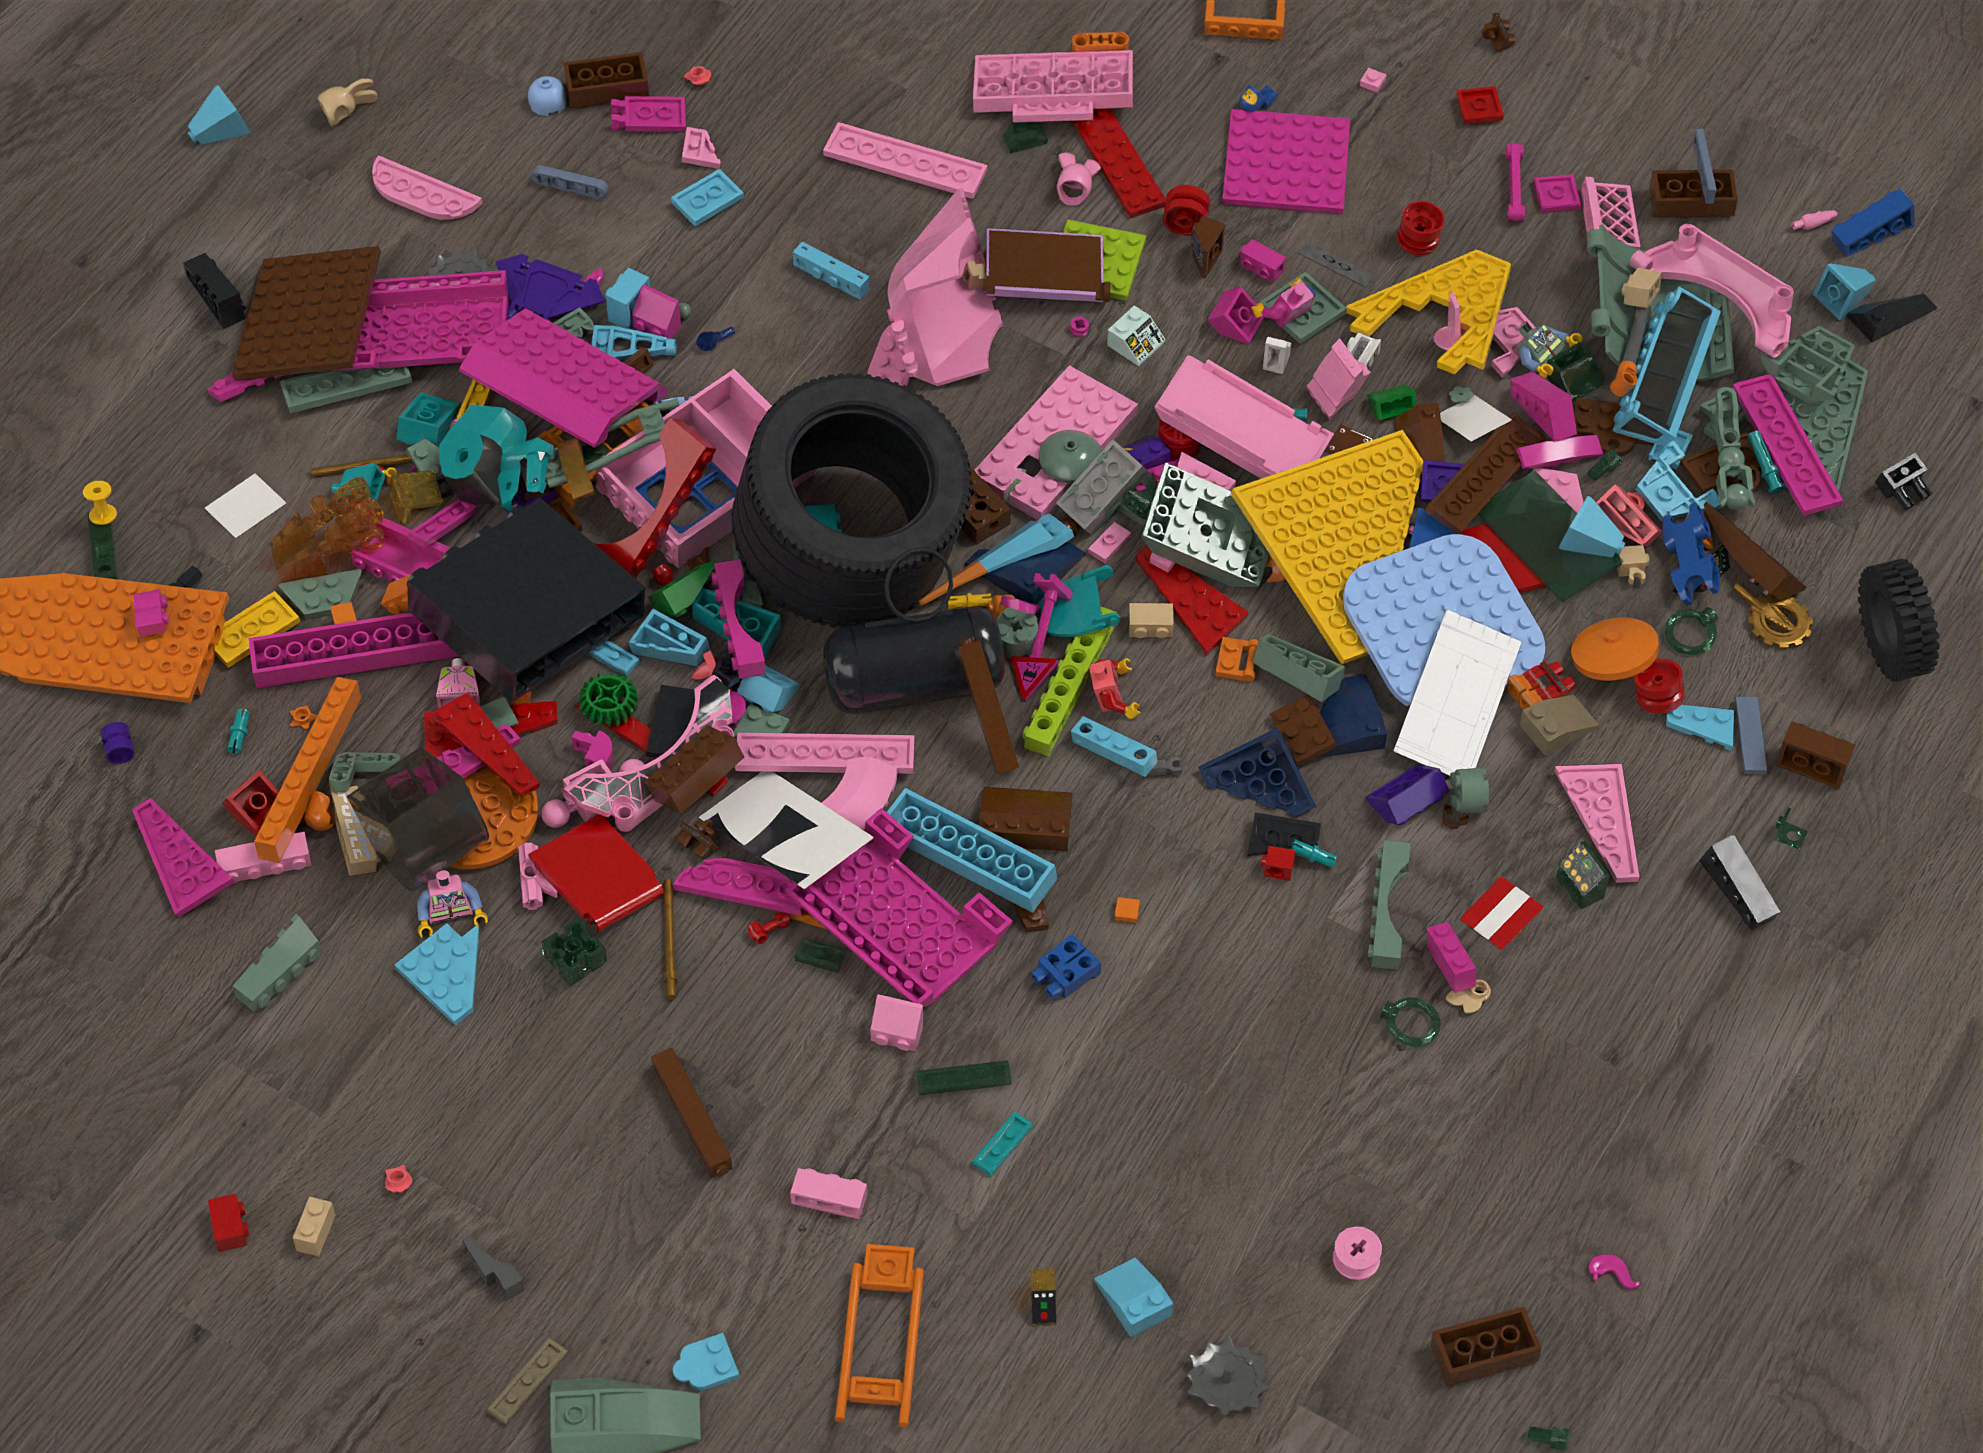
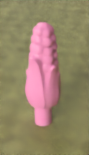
M1834 210L1805 214L1800 220L1792 222V228L1794 230L1799 228L1811 230L1818 226H1823L1824 223L1833 221L1837 218L1838 214Z

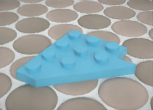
M446 923L395 964V969L455 1026L473 1012L479 927L475 926L461 937Z

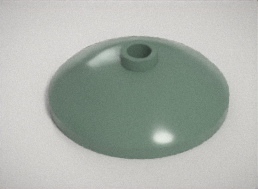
M1063 430L1050 435L1043 441L1039 449V463L1044 472L1051 478L1061 482L1074 483L1102 452L1099 443L1085 432Z

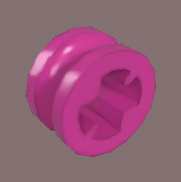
M1083 317L1072 319L1070 326L1071 334L1076 337L1085 336L1089 328L1088 320Z

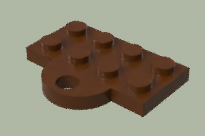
M1576 398L1574 418L1577 434L1573 436L1597 435L1603 455L1622 457L1632 451L1635 443L1652 446L1655 444L1612 431L1615 424L1613 419L1621 408L1619 403ZM1639 407V414L1658 424V411ZM1635 417L1622 427V429H1630L1632 432L1637 431L1640 432L1639 434L1644 433L1656 438L1658 432ZM1615 444L1619 448L1613 449L1610 448L1608 445Z
M1753 430L1740 434L1738 443L1741 444L1740 450L1745 457L1744 465L1749 466L1752 471V491L1754 493L1760 483L1761 467L1747 438V435L1753 432ZM1717 445L1680 461L1681 468L1702 495L1711 489H1717L1716 478L1720 470ZM1726 477L1727 488L1730 485L1742 483V480L1736 477Z

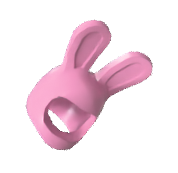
M1060 153L1059 161L1063 170L1057 183L1059 198L1068 206L1079 205L1089 196L1092 188V177L1100 171L1101 166L1096 161L1090 159L1086 161L1085 165L1077 164L1073 154ZM1063 184L1071 189L1083 190V193L1076 198L1069 197L1063 191Z

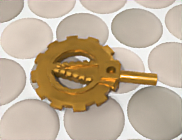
M1739 583L1733 587V591L1752 604L1749 610L1752 615L1748 616V624L1752 625L1753 630L1751 632L1754 636L1764 640V644L1770 647L1772 645L1779 646V649H1788L1789 646L1794 645L1797 647L1803 644L1802 640L1809 638L1812 632L1809 630V626H1813V619L1807 614L1809 612L1808 608L1804 604L1800 605L1797 602L1798 599L1792 596L1783 600H1779L1775 596L1769 598L1766 595L1755 597ZM1781 610L1789 612L1794 617L1796 626L1792 624L1788 617H1785L1786 615ZM1766 622H1769L1770 625L1773 624L1778 629H1782L1783 632L1786 631V633L1773 631L1767 626Z

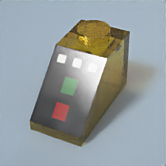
M1054 1268L1030 1269L1032 1326L1056 1325Z

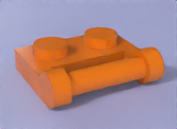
M1223 637L1215 677L1245 682L1254 681L1255 664L1253 659L1259 641L1256 639L1246 641ZM1242 651H1249L1245 670H1239Z

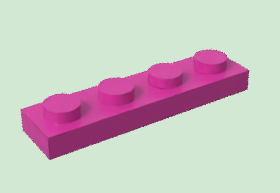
M458 499L408 532V540L426 548L477 514L478 506L470 502H461Z

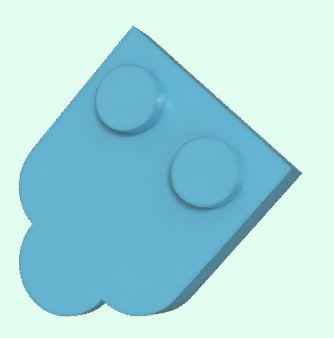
M723 1333L685 1346L680 1354L681 1359L673 1366L675 1378L681 1382H689L690 1386L697 1391H704L740 1378Z

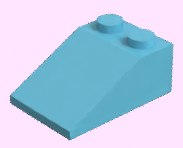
M1136 1257L1094 1278L1096 1285L1130 1338L1172 1317L1173 1302L1162 1285Z

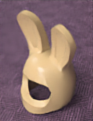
M359 79L346 88L341 86L332 87L323 91L317 97L331 127L337 125L343 118L350 116L354 112L355 105L373 103L378 99L377 93L373 90L361 91L373 86L371 79Z

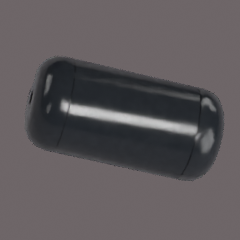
M968 607L941 611L930 620L918 623L895 618L847 626L835 630L828 637L823 647L826 680L833 704L847 714H859L971 696L956 648L957 645L961 644L960 640L973 637L974 640H980L996 689L1001 684L1005 674L1004 649L996 618L991 612L983 608ZM931 613L920 614V615H914V616H907V617L920 618V617L928 616V615L931 614Z

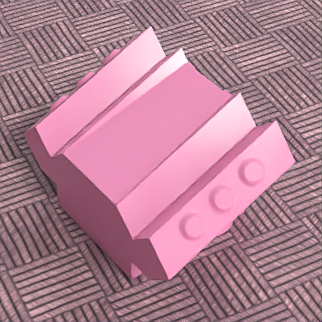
M1339 338L1314 373L1313 379L1307 385V390L1311 397L1315 399L1317 405L1320 406L1322 412L1331 420L1346 403L1354 399L1371 372L1364 363L1358 362L1352 356L1351 352Z

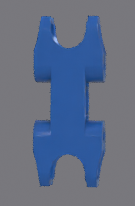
M1696 502L1690 504L1689 516L1680 524H1677L1670 514L1663 517L1662 534L1668 551L1671 554L1677 552L1680 567L1671 571V577L1682 602L1686 606L1692 604L1693 592L1701 584H1705L1712 594L1718 593L1720 572L1712 554L1705 556L1702 540L1711 537V531L1700 506Z

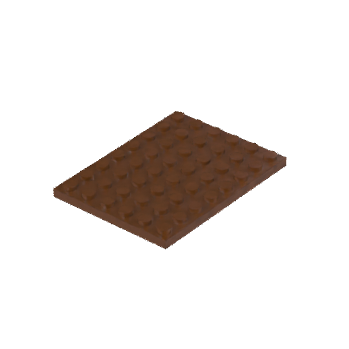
M379 246L263 259L232 372L234 380L353 368L381 255Z

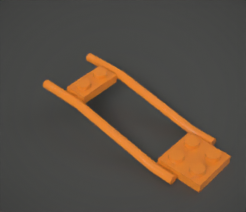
M867 1244L864 1266L859 1263H854L852 1266L835 1421L844 1422L847 1400H850V1402L892 1406L901 1404L898 1425L903 1428L908 1426L924 1270L922 1268L913 1270L914 1247ZM859 1287L867 1290L905 1293L912 1291L903 1382L896 1379L858 1376L850 1378Z

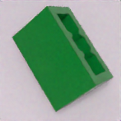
M1406 384L1367 394L1371 411L1378 421L1401 415L1417 405L1415 390Z

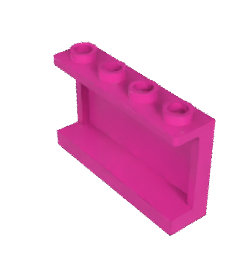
M378 515L374 520L375 530L359 551L352 550L351 557L353 565L358 569L369 571L378 578L394 582L413 573L418 568H430L441 561L442 556L451 547L437 541L426 548L418 546L416 543L408 540L410 529Z

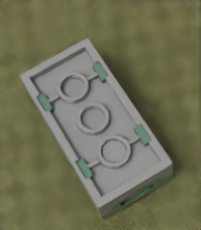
M1112 439L1060 497L1056 504L1093 536L1145 478L1149 471Z

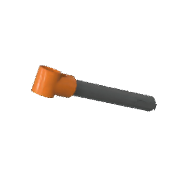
M1636 306L1634 321L1623 362L1619 364L1616 377L1610 384L1611 391L1616 396H1625L1638 382L1636 363L1645 329L1651 317V306L1648 308Z

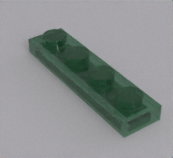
M1008 1060L916 1071L919 1096L1011 1085Z

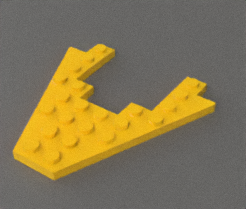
M1476 249L1347 305L1346 313L1357 317L1350 325V331L1370 337L1402 304L1417 311H1421L1431 300L1449 307V293H1454L1461 312L1460 328L1467 332L1437 360V368L1455 375L1467 363L1483 370L1510 275L1511 263Z

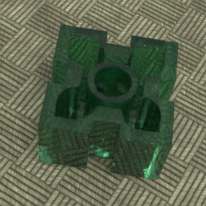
M579 917L564 926V933L560 936L555 932L541 941L543 956L554 968L558 966L559 975L569 986L584 978V971L588 968L593 972L607 963L605 947L595 936L590 938L589 928Z

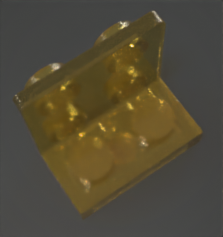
M432 470L391 475L389 492L400 524L408 523L409 514H412V509L443 504V499Z

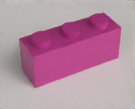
M1445 922L1427 928V948L1454 993L1476 987V967L1450 924Z

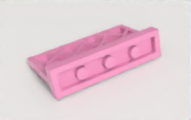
M1586 177L1580 193L1587 233L1592 229H1599V225L1603 224L1602 220L1606 219L1612 224L1609 228L1604 225L1609 233L1619 241L1640 249L1630 186L1594 182V177ZM1597 190H1603L1607 195L1603 197ZM1616 192H1625L1626 197L1622 199ZM1612 197L1618 203L1614 206L1607 199ZM1604 204L1610 210L1605 212L1599 205ZM1622 205L1628 212L1625 214L1618 207ZM1612 212L1620 217L1618 221L1610 216ZM1625 221L1631 228L1627 229L1620 223ZM1616 227L1623 234L1618 236L1612 230ZM1627 236L1633 243H1627L1623 238Z

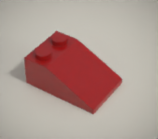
M259 770L221 804L241 825L257 837L279 791Z

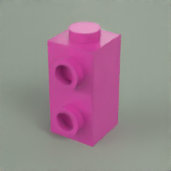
M1253 239L1240 249V265L1246 270L1261 276L1263 279L1274 283L1285 271L1286 257Z

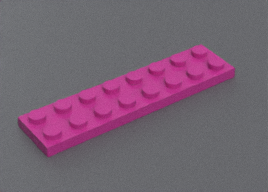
M1768 374L1733 384L1732 389L1735 390L1739 403L1755 431H1760L1771 460L1778 467V472L1801 514L1805 516L1841 506L1843 503L1841 495L1773 375Z

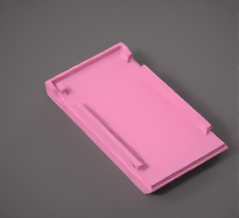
M1187 355L1155 405V409L1162 421L1261 479L1319 459L1334 433L1327 429H1321V425L1314 421L1308 425L1294 417V409L1214 362L1207 360L1204 364L1191 355Z

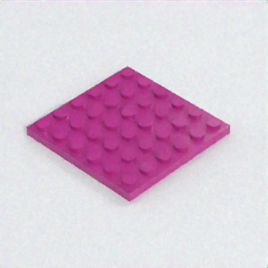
M1231 109L1222 204L1343 214L1350 118L1264 111L1247 112L1245 110Z

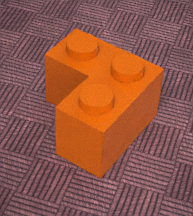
M411 574L389 583L381 605L388 609L390 613L398 615L408 611L407 580Z

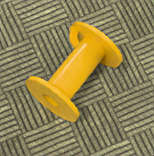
M105 481L91 482L83 489L84 497L94 503V508L89 512V519L97 525L108 524L117 516L116 508L107 504L106 498L111 494V486Z

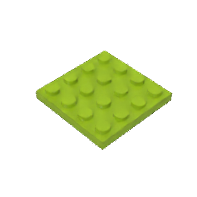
M1067 220L1063 233L1103 235V282L1111 283L1110 298L1127 301L1146 243V235Z

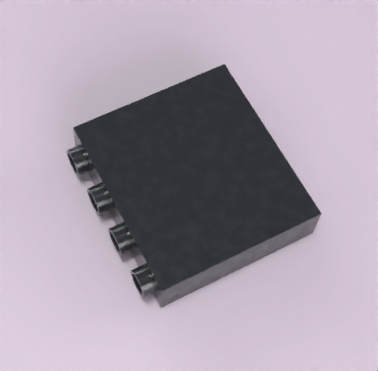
M539 498L526 507L523 505L515 507L509 513L507 519L495 527H483L476 534L474 540L465 546L450 548L442 556L441 561L430 568L422 567L415 570L407 580L408 611L513 703L643 617L646 587L545 501Z

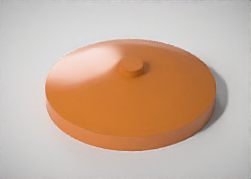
M1611 618L1597 622L1584 629L1575 638L1571 654L1576 669L1583 675L1596 680L1612 681L1632 677L1647 669L1657 658L1660 644L1655 629L1648 623L1634 618Z

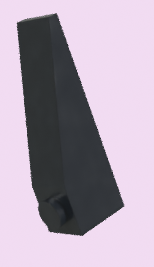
M1923 293L1864 304L1848 312L1846 316L1872 343L1936 310L1937 306Z

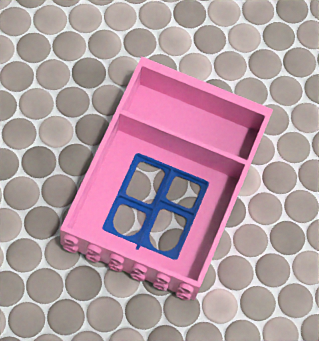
M735 369L662 417L665 425L669 418L682 420L717 449L712 461L707 464L712 471L695 483L689 496L695 497L708 512L688 526L680 527L671 522L667 533L662 536L657 544L656 550L659 549L664 554L665 559L670 564L673 563L678 569L685 565L687 560L702 553L703 549L711 547L732 532L734 497L750 444L757 426L769 408L772 407ZM644 430L609 454L646 437ZM661 441L649 444L597 469L595 473L598 491L602 495L605 494L611 504L623 512L626 520L632 521L637 526V530L649 520L658 505L648 499L646 494L648 488L659 480L665 481L666 459ZM816 469L804 473L793 480L794 488L816 473ZM719 478L734 494L721 504L715 505L701 489Z

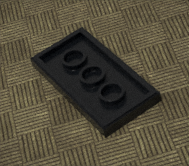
M661 685L646 749L647 757H660L681 738L688 727L694 711V689Z

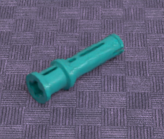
M1760 431L1751 432L1747 435V438L1762 470L1761 477L1765 478L1769 487L1768 493L1775 494L1784 490L1786 485L1781 480L1778 467L1774 466Z

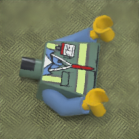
M1526 321L1517 328L1524 337L1517 344L1522 365L1531 372H1539V376L1544 379L1547 378V375H1552L1553 367L1550 363L1567 347V342L1572 349H1577L1579 343L1582 342V335L1579 333H1574L1569 337V334L1544 324L1532 328Z

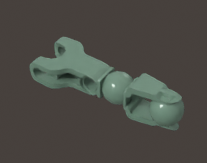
M1722 387L1717 391L1716 404L1712 406L1710 412L1711 426L1715 432L1717 448L1719 450L1718 464L1720 470L1716 478L1718 496L1720 497V506L1722 508L1727 506L1731 510L1738 511L1744 509L1747 505L1753 507L1755 504L1752 491V471L1749 466L1744 465L1745 457L1740 450L1741 444L1738 443L1740 433L1736 392L1732 388ZM1724 394L1731 398V401L1727 404L1723 403L1722 395ZM1726 477H1736L1742 480L1743 485L1733 484L1727 488Z

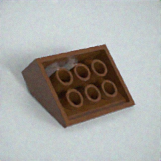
M984 787L979 826L1021 848L1068 851L1073 793Z

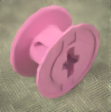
M1354 1226L1345 1229L1338 1235L1335 1241V1250L1333 1252L1335 1268L1341 1275L1352 1280H1362L1372 1276L1380 1265V1257L1382 1255V1244L1379 1237L1365 1227Z

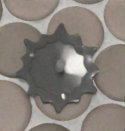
M473 248L467 254H462L459 250H455L448 258L436 254V266L427 269L429 276L499 271L498 269L488 267L486 259H478L476 248Z
M1229 1335L1226 1336L1221 1345H1214L1208 1342L1201 1355L1189 1354L1193 1369L1187 1373V1378L1192 1384L1191 1388L1187 1391L1188 1395L1202 1399L1208 1407L1218 1408L1223 1416H1226L1230 1411L1241 1412L1243 1408L1257 1409L1260 1407L1258 1395L1269 1389L1267 1385L1262 1383V1380L1267 1376L1262 1370V1366L1268 1360L1266 1355L1255 1356L1250 1353L1246 1346L1235 1347Z

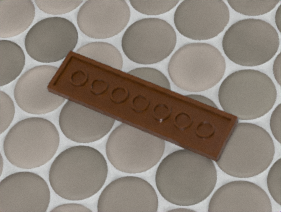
M1514 412L1509 416L1512 420L1500 426L1425 509L1427 513L1456 534H1461L1520 469L1522 464L1517 449L1543 443L1547 437Z

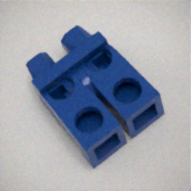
M1071 934L1048 952L1045 957L1043 956L1038 960V967L1031 973V978L1037 985H1040L1045 980L1050 982L1045 987V992L1052 1000L1061 995L1066 998L1091 977L1096 978L1101 974V962Z

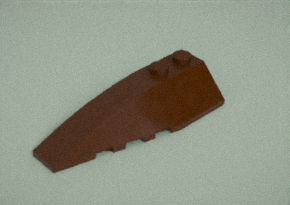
M1708 502L1703 504L1710 522L1723 545L1736 562L1749 574L1748 579L1756 586L1759 584L1763 586L1761 591L1769 598L1775 596L1779 600H1783L1807 588L1783 565L1751 540L1748 535L1738 527H1735L1736 525Z

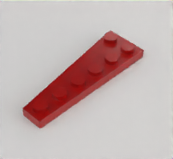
M469 692L431 712L432 719L438 725L458 739V742L463 747H467L476 759L486 764L488 769L498 776L520 798L540 788L539 781Z

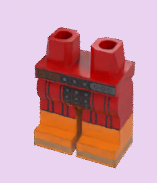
M1545 660L1540 665L1532 667L1521 675L1517 676L1514 674L1508 677L1507 691L1519 703L1521 709L1525 710L1528 706L1530 707L1540 701L1567 696L1569 692L1574 690L1575 682L1569 676L1562 680L1558 677L1563 674V668L1558 661L1548 664Z

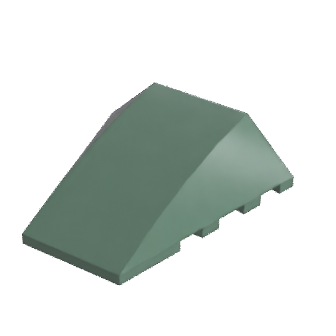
M1818 326L1802 334L1798 340L1793 339L1789 341L1788 347L1778 357L1772 358L1765 353L1761 356V360L1767 373L1773 375L1779 388L1811 404L1833 399L1855 345Z

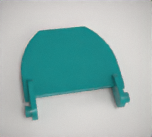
M1103 565L1064 581L1063 583L1073 592L1071 600H1056L1046 634L1056 637H1075L1111 626H1117L1120 622L1118 613L1112 612L1102 615L1097 584L1099 581L1111 578L1113 576V568L1109 565ZM1043 599L1040 601L1041 613L1045 602Z

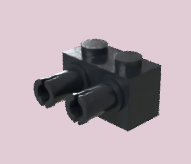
M1916 453L1886 469L1875 480L1876 485L1886 499L1895 496L1904 508V511H1907L1908 508L1910 509L1916 504L1905 489L1906 487L1912 486L1921 501H1924L1933 494L1922 480L1923 475L1928 469Z

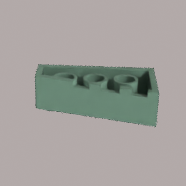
M1270 634L1259 639L1253 663L1261 669L1272 673L1321 702L1339 690L1345 670L1343 665Z

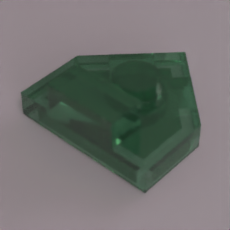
M1012 120L1003 135V140L1010 154L1048 144V138L1042 126L1034 122H1013Z

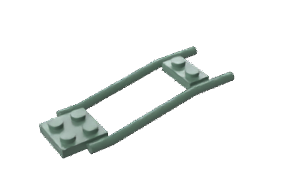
M678 399L637 409L610 424L608 432L639 418L646 437L586 465L587 473L589 474L649 444L661 441L659 435L665 423L660 412L680 406ZM579 439L581 445L585 444V442ZM558 447L553 449V456L548 459L545 482L549 488L567 483ZM527 459L520 462V467L527 488Z

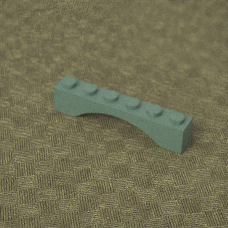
M1384 840L1383 848H1378L1377 862H1381V867H1376L1375 881H1379V887H1374L1373 900H1377V906L1373 905L1371 919H1376L1375 925H1371L1370 938L1374 939L1373 944H1369L1368 958H1372L1371 967L1399 970L1402 938L1390 920L1388 898L1399 880L1407 874L1411 843Z

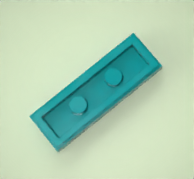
M1014 1112L972 1160V1165L992 1177L1033 1129V1123L1017 1112Z

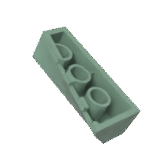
M297 914L291 918L293 924L286 931L282 929L277 934L279 939L272 948L266 947L263 950L258 964L252 963L233 985L236 998L255 1013L260 1008L265 1007L275 994L283 991L287 983L294 977H298L303 969L310 962H314L321 953L319 941Z

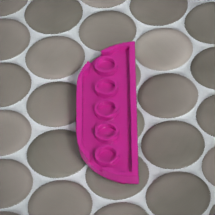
M727 858L703 860L704 864L692 869L691 866L686 868L673 883V888L677 891L800 916L803 912V907L785 893L794 882L768 866Z

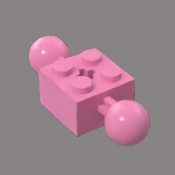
M601 759L564 778V788L582 774H609L611 771ZM629 759L621 765L619 772L635 769L645 764L638 759ZM556 799L547 802L541 812L544 823L552 828L563 827L569 821L570 814L576 810L585 822L598 814L583 809L578 804L573 806L568 801L563 802Z

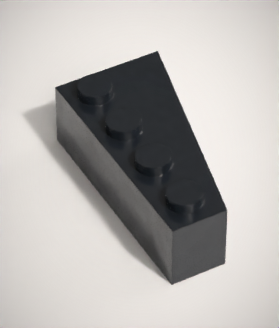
M203 253L183 262L186 277L223 329L245 320L244 310H246V307L241 299L240 292L221 272L213 259H210L206 253Z

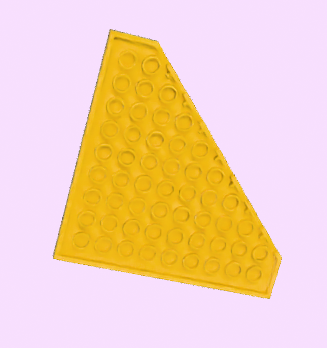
M1403 430L1233 488L1230 493L1341 665L1369 655L1344 610L1343 592L1349 577L1362 565L1403 551L1404 548L1403 544L1407 536L1409 520L1420 483L1423 460Z

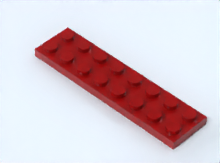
M1110 108L1093 109V120H1071L1092 157L1101 166L1100 170L1130 219L1165 207L1166 199Z

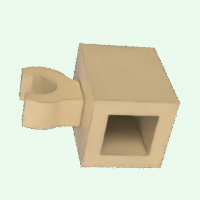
M1643 545L1624 546L1620 554L1616 553L1615 557L1619 577L1629 576L1628 582L1630 585H1633L1634 577H1638L1641 580V584H1644L1646 577L1645 569L1646 566H1649L1648 553H1645Z

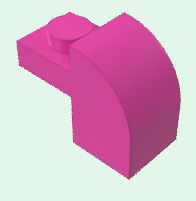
M575 730L572 735L573 750L586 754L584 758L585 766L587 767L602 759L610 770L613 765L614 756L612 742L608 735L599 730L596 737L589 733Z

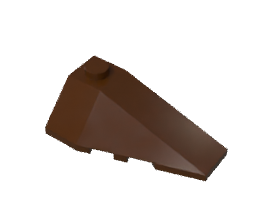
M1438 403L1417 404L1395 418L1396 432L1404 431L1422 460L1445 462Z

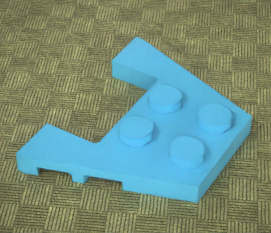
M1674 441L1668 445L1635 490L1661 521H1663V517L1667 514H1670L1674 519L1687 516L1690 504L1695 502L1705 512L1706 510L1703 505L1705 502H1708L1716 509L1721 508L1720 497L1714 489L1695 498L1670 468V466L1682 460L1685 456Z

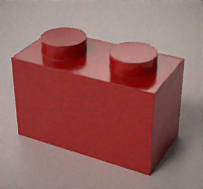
M236 1193L209 1199L208 1205L218 1252L247 1246L246 1236H250L247 1222L242 1221V1216L246 1215L243 1201H238Z

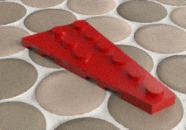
M556 701L509 705L519 723L511 727L518 736L530 731L534 733L558 724ZM433 711L424 712L426 760L429 758L433 760L442 756V752L449 749L453 751L462 747L458 739L452 734L447 733L432 719L431 712Z

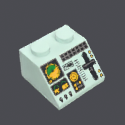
M1135 305L1108 329L1107 346L1137 366H1140L1165 343V338L1151 316Z

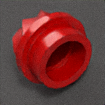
M666 563L659 565L652 571L653 580L660 586H666L673 580V570Z

